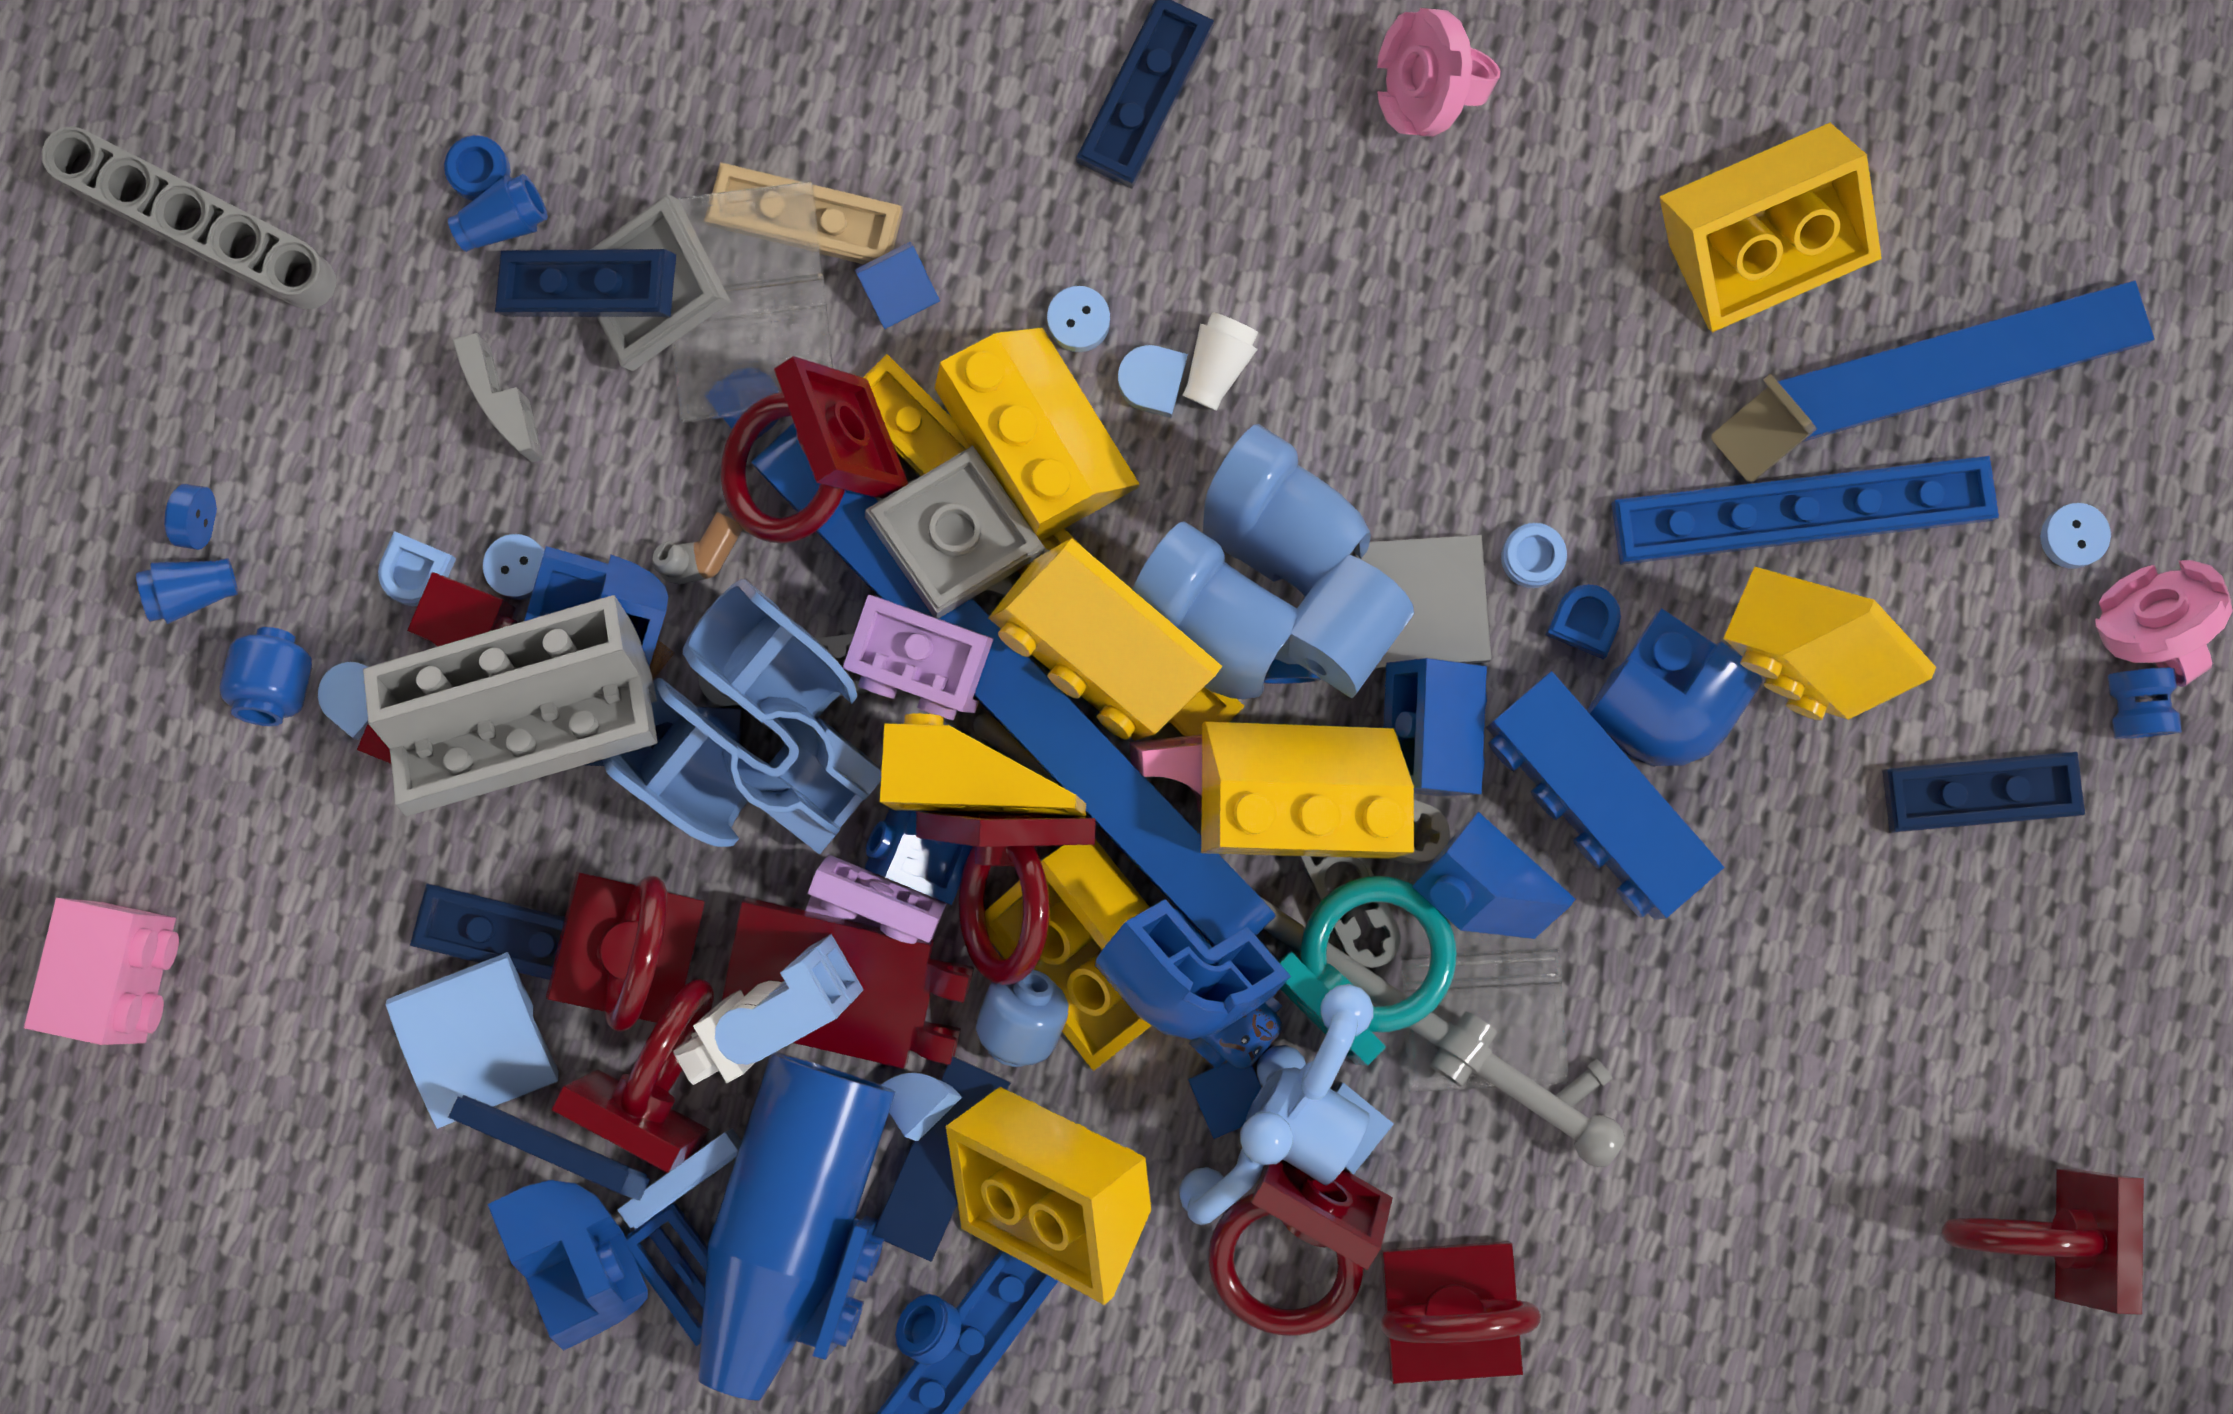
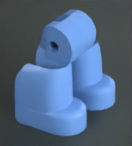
M1260 424L1253 425L1241 436L1215 474L1205 499L1203 533L1185 521L1178 523L1166 534L1150 555L1132 589L1222 665L1216 676L1204 687L1214 693L1234 699H1249L1262 695L1264 679L1274 658L1287 664H1300L1348 697L1353 698L1414 615L1412 602L1397 583L1378 568L1361 560L1368 551L1371 533L1361 513L1339 492L1298 465L1296 449L1290 443ZM1223 551L1241 560L1273 582L1284 579L1305 596L1304 600L1298 608H1295L1225 563ZM1354 551L1359 558L1350 555L1351 552Z
M740 579L721 594L699 620L683 647V655L689 665L699 675L737 702L761 723L764 722L781 737L785 745L769 764L701 715L696 706L662 678H657L653 681L657 701L651 703L654 724L657 726L670 722L673 725L653 749L651 746L602 759L607 774L638 799L648 804L670 823L702 842L717 847L734 846L739 838L732 829L733 823L743 807L749 802L761 808L814 851L821 854L840 831V827L881 782L882 769L844 736L819 718L829 704L840 694L851 704L856 700L857 693L853 680L828 650L813 636L785 615L772 600L746 579Z

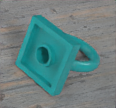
M1368 876L1349 881L1331 891L1316 906L1306 924L1301 942V961L1292 952L1281 956L1278 960L1291 976L1280 990L1326 1035L1329 1029L1324 1025L1321 1016V1003L1325 995L1338 985H1353L1342 973L1327 962L1328 940L1339 919L1359 905L1370 902H1386L1407 910L1420 922L1430 944L1431 957L1427 975L1421 986L1405 1000L1388 1006H1373V1019L1369 1027L1358 1036H1355L1346 1055L1355 1065L1368 1066L1386 1048L1372 1032H1392L1410 1027L1435 1010L1447 994L1455 973L1456 942L1448 919L1412 887L1413 884L1398 878Z

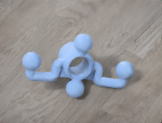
M1351 984L1338 985L1325 995L1321 1003V1016L1324 1025L1329 1030L1314 1061L1306 1064L1304 1056L1297 1049L1287 1045L1272 1046L1261 1055L1257 1063V1075L1262 1088L1253 1101L1247 1114L1246 1122L1240 1131L1242 1149L1236 1166L1225 1177L1219 1171L1208 1167L1196 1168L1188 1173L1181 1182L1179 1194L1182 1207L1188 1212V1217L1191 1221L1199 1225H1205L1219 1217L1257 1183L1264 1165L1277 1164L1283 1159L1325 1186L1333 1182L1346 1167L1362 1141L1370 1118L1367 1111L1333 1091L1330 1087L1355 1036L1365 1031L1373 1019V1005L1370 996L1362 988Z

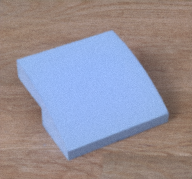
M508 952L386 1000V1007L400 1047L437 1129L456 1122L448 1118L458 1096L463 1097V1095H466L494 1107L558 1082L557 1066L533 1018V1004Z

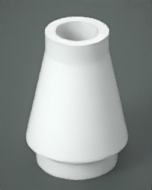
M1212 312L1207 325L1200 324L1188 384L1182 396L1217 411L1222 398L1258 350L1253 346L1258 331L1229 317Z

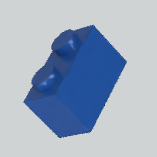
M1430 658L1386 663L1383 728H1394L1414 786V794L1432 796L1482 794V776L1485 764L1483 751L1485 709L1487 705V666Z

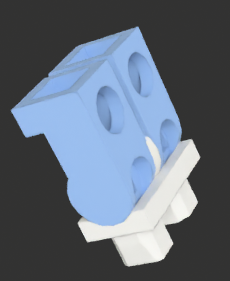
M832 934L809 946L782 970L780 974L785 981L760 983L746 996L739 990L723 999L693 1025L696 1031L691 1035L692 1039L673 1050L677 1061L693 1085L720 1071L725 1082L729 1083L743 1075L755 1062L764 1059L837 1019L850 1003L861 994L864 989Z

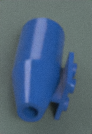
M776 1052L770 1055L708 1242L698 1381L701 1384L727 1395L759 1401L764 1396L796 1342L815 1347L813 1356L826 1360L837 1345L846 1347L849 1339L852 1340L864 1306V1301L853 1297L858 1282L863 1281L867 1283L869 1276H873L884 1244V1238L873 1235L878 1219L866 1216L860 1220L855 1218L896 1093L894 1090L858 1076Z

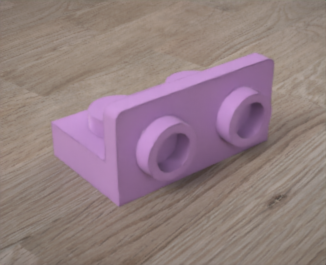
M868 595L843 669L861 675L858 684L860 688L893 699L897 690L901 689L920 696L918 709L954 720L957 710L970 713L976 712L979 700L974 699L973 696L993 638L882 598Z
M828 854L816 870L807 893L811 897L805 911L879 927L884 934L893 939L914 944L917 942V939L928 943L933 939L947 903Z

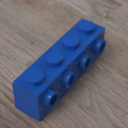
M1552 671L1485 727L1494 737L1488 742V745L1498 759L1513 772L1518 767H1521L1536 785L1531 790V794L1536 802L1554 820L1563 815L1579 834L1573 840L1578 850L1597 869H1600L1605 864L1622 883L1616 888L1618 895L1640 918L1649 914L1654 920L1667 919L1725 868Z

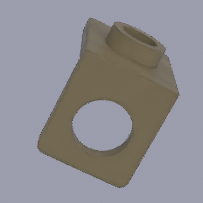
M1771 374L1763 379L1768 387L1713 432L1711 436L1715 445L1748 482L1757 480L1817 430L1809 417Z

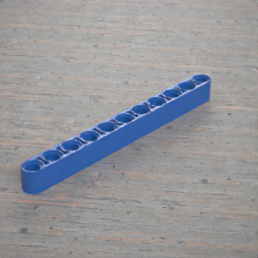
M793 422L751 463L798 513L813 499L820 483L816 482L808 458L799 444L797 429ZM845 490L843 498L833 515L816 532L879 598L933 617L865 518V510L879 501L873 496ZM973 599L968 600L939 618L940 620L993 638L974 697L979 700L982 706L1025 750H1028L1039 761L1038 764L1059 786L1076 794L1086 803V814L1090 818H1095V823L1168 900L1182 911L1195 928L1213 946H1216L1247 926L1256 936L1276 917L1271 908L1219 854L1201 853V835L1072 701L1050 681L1045 673L1029 657L1016 653L1000 639L998 632L1001 629L988 619L989 615Z

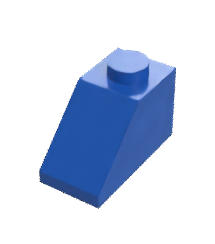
M1480 812L1449 840L1444 849L1431 861L1412 885L1421 896L1460 931L1535 939L1576 900Z

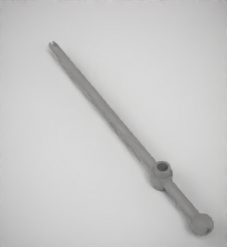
M981 714L975 718L973 723L974 731L980 738L1015 762L1057 784L1038 764L1039 761L1028 750H1025L993 716ZM1261 897L1276 915L1263 929L1301 954V942L1305 926ZM1328 943L1327 962L1342 973L1354 986L1362 988L1370 996L1373 1004L1376 1006H1388L1399 1003L1409 997ZM1465 1011L1455 1026L1431 1012L1427 1017L1409 1027L1434 1044L1439 1050L1430 1064L1434 1071L1460 1087H1463L1471 1073L1480 1075L1573 1138L1576 1151L1585 1163L1594 1167H1606L1621 1150L1625 1142V1135L1621 1126L1614 1119L1604 1115H1594L1589 1119L1494 1055L1488 1047L1497 1035V1031L1479 1017Z

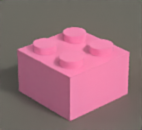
M56 898L24 1029L99 1045L146 1043L148 1033H153L157 1029L163 1013V997L157 995L163 970L171 968L178 951L179 936L177 932H173L176 918L104 902Z

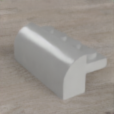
M615 595L363 669L368 724L390 749L395 804L406 817L658 743L651 705L652 702L657 701L650 668L637 632Z

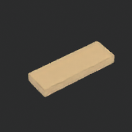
M720 162L705 223L707 227L866 264L893 250L903 209L900 205Z

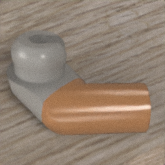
M716 512L700 541L674 545L671 541L660 544L652 556L654 569L661 574L665 581L675 584H685L712 578L721 570L743 528L733 519Z

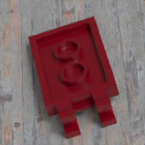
M748 897L742 901L722 1000L739 990L746 996L758 984L763 982L785 981L780 972L809 946L832 934L864 990L837 1019L793 1043L903 1069L908 1063L910 1051L928 1060L951 1064L952 1057L956 1054L961 1028L925 1022L930 995L933 993L942 998L964 1003L966 994L970 990L974 967L930 959L934 942L932 939L929 943L917 939L916 943L910 944L887 936L879 927Z

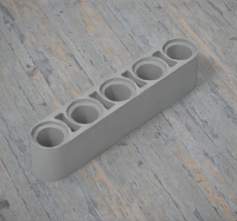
M74 126L63 127L53 132L46 139L42 149V163L49 174L79 197L294 307L305 310L316 309L326 304L333 296L336 287L334 270L320 254L304 241L84 129ZM84 153H91L87 167L79 173L72 174V166L78 156ZM146 180L144 193L138 199L126 202V194L131 185L138 181ZM193 208H201V216L197 224L188 230L180 231V222L185 213ZM256 235L257 242L250 255L235 259L234 251L240 240L247 236ZM311 263L312 272L310 278L298 287H289L291 272L301 264Z

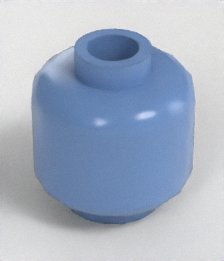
M1032 970L1027 977L1015 984L1000 985L992 982L977 1017L976 1032L981 1044L998 1062L1012 1067L1034 1065L1046 1060L1056 1048L1067 1021L1069 1004L1064 992L1046 974L1036 970Z

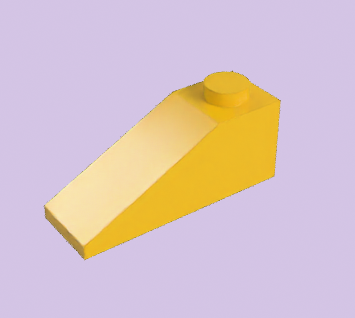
M912 713L905 715L904 724L884 723L880 802L893 810L1086 816V803L1076 794L950 725H943V716Z

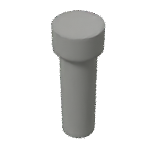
M1596 1058L1586 1066L1588 1070L1555 1096L1573 1107L1600 1084L1602 1086L1606 1085L1613 1077Z

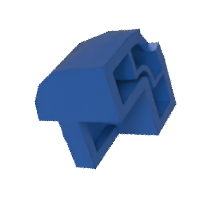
M546 546L524 621L615 595L637 632L648 665L650 666L666 615L669 596L666 586L653 573L631 561L611 554L608 563Z
M1661 608L1656 612L1624 662L1612 671L1587 711L1618 747L1630 757L1654 767L1683 766L1710 755L1727 738L1762 685L1763 679L1759 674L1743 667L1740 664L1742 656L1722 641L1717 644L1713 643Z
M1166 899L1127 920L1105 945L1096 958L1095 963L1097 969L1138 1017L1165 1035L1186 1039H1196L1217 1034L1270 1000L1291 977L1248 926L1212 947L1179 908L1174 909Z
M548 1180L525 1186L487 1204L511 1264L526 1278L549 1337L563 1351L620 1323L638 1310L648 1299V1289L623 1231L599 1198L576 1183Z

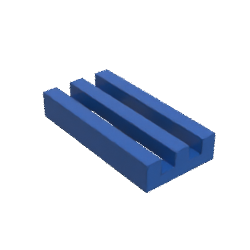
M672 1202L650 1218V1220L627 1235L626 1240L639 1270L695 1346H698L701 1343L702 1326L640 1243L650 1236L702 1308H704L705 1286L661 1226L667 1221L671 1224L705 1271L707 1268L708 1246L677 1204Z

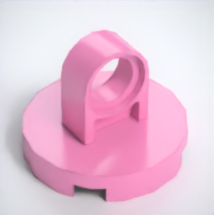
M1420 8L1416 13L1404 12L1397 17L1387 31L1378 55L1377 68L1387 69V92H1377L1379 105L1387 123L1398 133L1434 137L1450 128L1462 112L1464 105L1480 106L1486 103L1500 78L1501 71L1490 57L1476 49L1470 48V42L1461 21L1448 10Z
M2192 560L2179 561L2181 570L2158 574L2155 565H2151L2120 579L2102 595L2099 601L2102 615L2100 619H2095L2103 645L2115 657L2133 663H2155L2158 668H2175L2176 685L2180 687L2186 686L2212 667V659L2207 644L2225 628L2232 613L2231 598L2223 576L2211 565Z

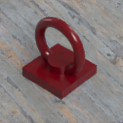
M795 356L774 368L782 392L773 393L758 400L738 419L727 438L721 461L722 491L730 513L746 532L770 543L798 541L819 530L839 506L845 490L884 499L908 485L868 379ZM791 416L797 429L799 444L807 456L817 483H820V486L810 503L801 511L789 517L776 518L763 513L753 502L746 483V465L750 449L759 433L773 421Z
M917 812L916 838L973 846L964 865L960 882L959 918L968 954L977 970L991 982L1000 985H1011L1020 982L1035 968L1045 946L1050 914L1049 892L1044 869L1034 846L1095 845V818L1062 815ZM991 866H1014L1022 890L1023 922L1021 934L1015 950L1007 959L1002 958L994 949L986 926L984 899L987 877Z
M576 872L546 999L604 1011L608 1025L616 1031L630 1029L638 1019L657 1023L674 997L685 986L705 901L668 893L665 883L656 876L644 877L637 885Z
M696 979L687 983L678 992L648 1037L631 1074H623L620 1080H617L597 1069L563 1086L552 1111L667 1173L697 1153L710 1129L671 1109L675 1098L669 1091L683 1070L673 1050L692 1039L691 1035L696 1031L693 1025L711 1011L714 1001V990L711 984L706 980Z
M1283 1159L1277 1164L1264 1165L1255 1192L1232 1205L1220 1218L1213 1231L1209 1245L1208 1261L1211 1279L1219 1297L1239 1319L1256 1329L1275 1335H1305L1317 1332L1333 1324L1354 1302L1361 1287L1363 1269H1369L1381 1250L1393 1197L1344 1169L1333 1182L1325 1186ZM1273 1215L1280 1219L1285 1227L1299 1239L1317 1247H1328L1336 1252L1338 1264L1336 1278L1330 1291L1321 1300L1300 1309H1280L1259 1301L1246 1290L1235 1269L1234 1252L1240 1235L1256 1220Z
M2056 1169V1215L2053 1222L1995 1218H1958L1947 1221L1942 1227V1238L1953 1247L2002 1254L2054 1257L2056 1300L2115 1314L2142 1315L2144 1178L2086 1170Z
M1512 1242L1381 1250L1386 1310L1381 1319V1328L1388 1337L1390 1376L1393 1384L1523 1375L1520 1335L1536 1329L1541 1321V1314L1532 1303L1517 1300Z

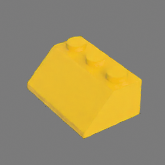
M1831 122L1659 196L1670 249L1701 315L1712 333L1882 259L1867 154Z
M1043 328L994 333L940 362L934 387L935 391L970 447L974 446L1040 541L1139 487L1138 480Z
M1072 538L1035 558L988 617L1001 629L998 635L1009 648L1024 657L1033 655L1051 670L1048 673V678L1058 689L1073 698L1082 696L1099 711L1097 715L1099 722L1111 733L1126 740L1131 737L1136 741L1155 735L1222 668L1221 664Z
M1755 566L1723 638L1743 656L1740 662L1743 667L1764 676L1766 679L1763 685L1767 689L1788 698L1787 708L1814 720H1822L1825 713L1849 720L1932 679L1936 670V666L1874 599Z
M1203 722L1201 853L1394 858L1414 853V786L1394 728Z
M1096 839L1095 845H1063L1041 861L1048 885L1050 914L1045 946L1037 965L1033 969L1046 974L1064 992L1069 1007L1067 1021L1062 1032L1093 1071L1152 1026L1137 1016L1095 966L1096 958L1127 920L1150 908ZM1020 880L985 911L989 938L1004 959L1011 956L1021 934L1023 897Z
M999 1087L946 1125L961 1229L1105 1305L1115 1295L1151 1212L1146 1158L1130 1148L1124 1147L1087 1129L1081 1124L1074 1123L1039 1106L1033 1101Z

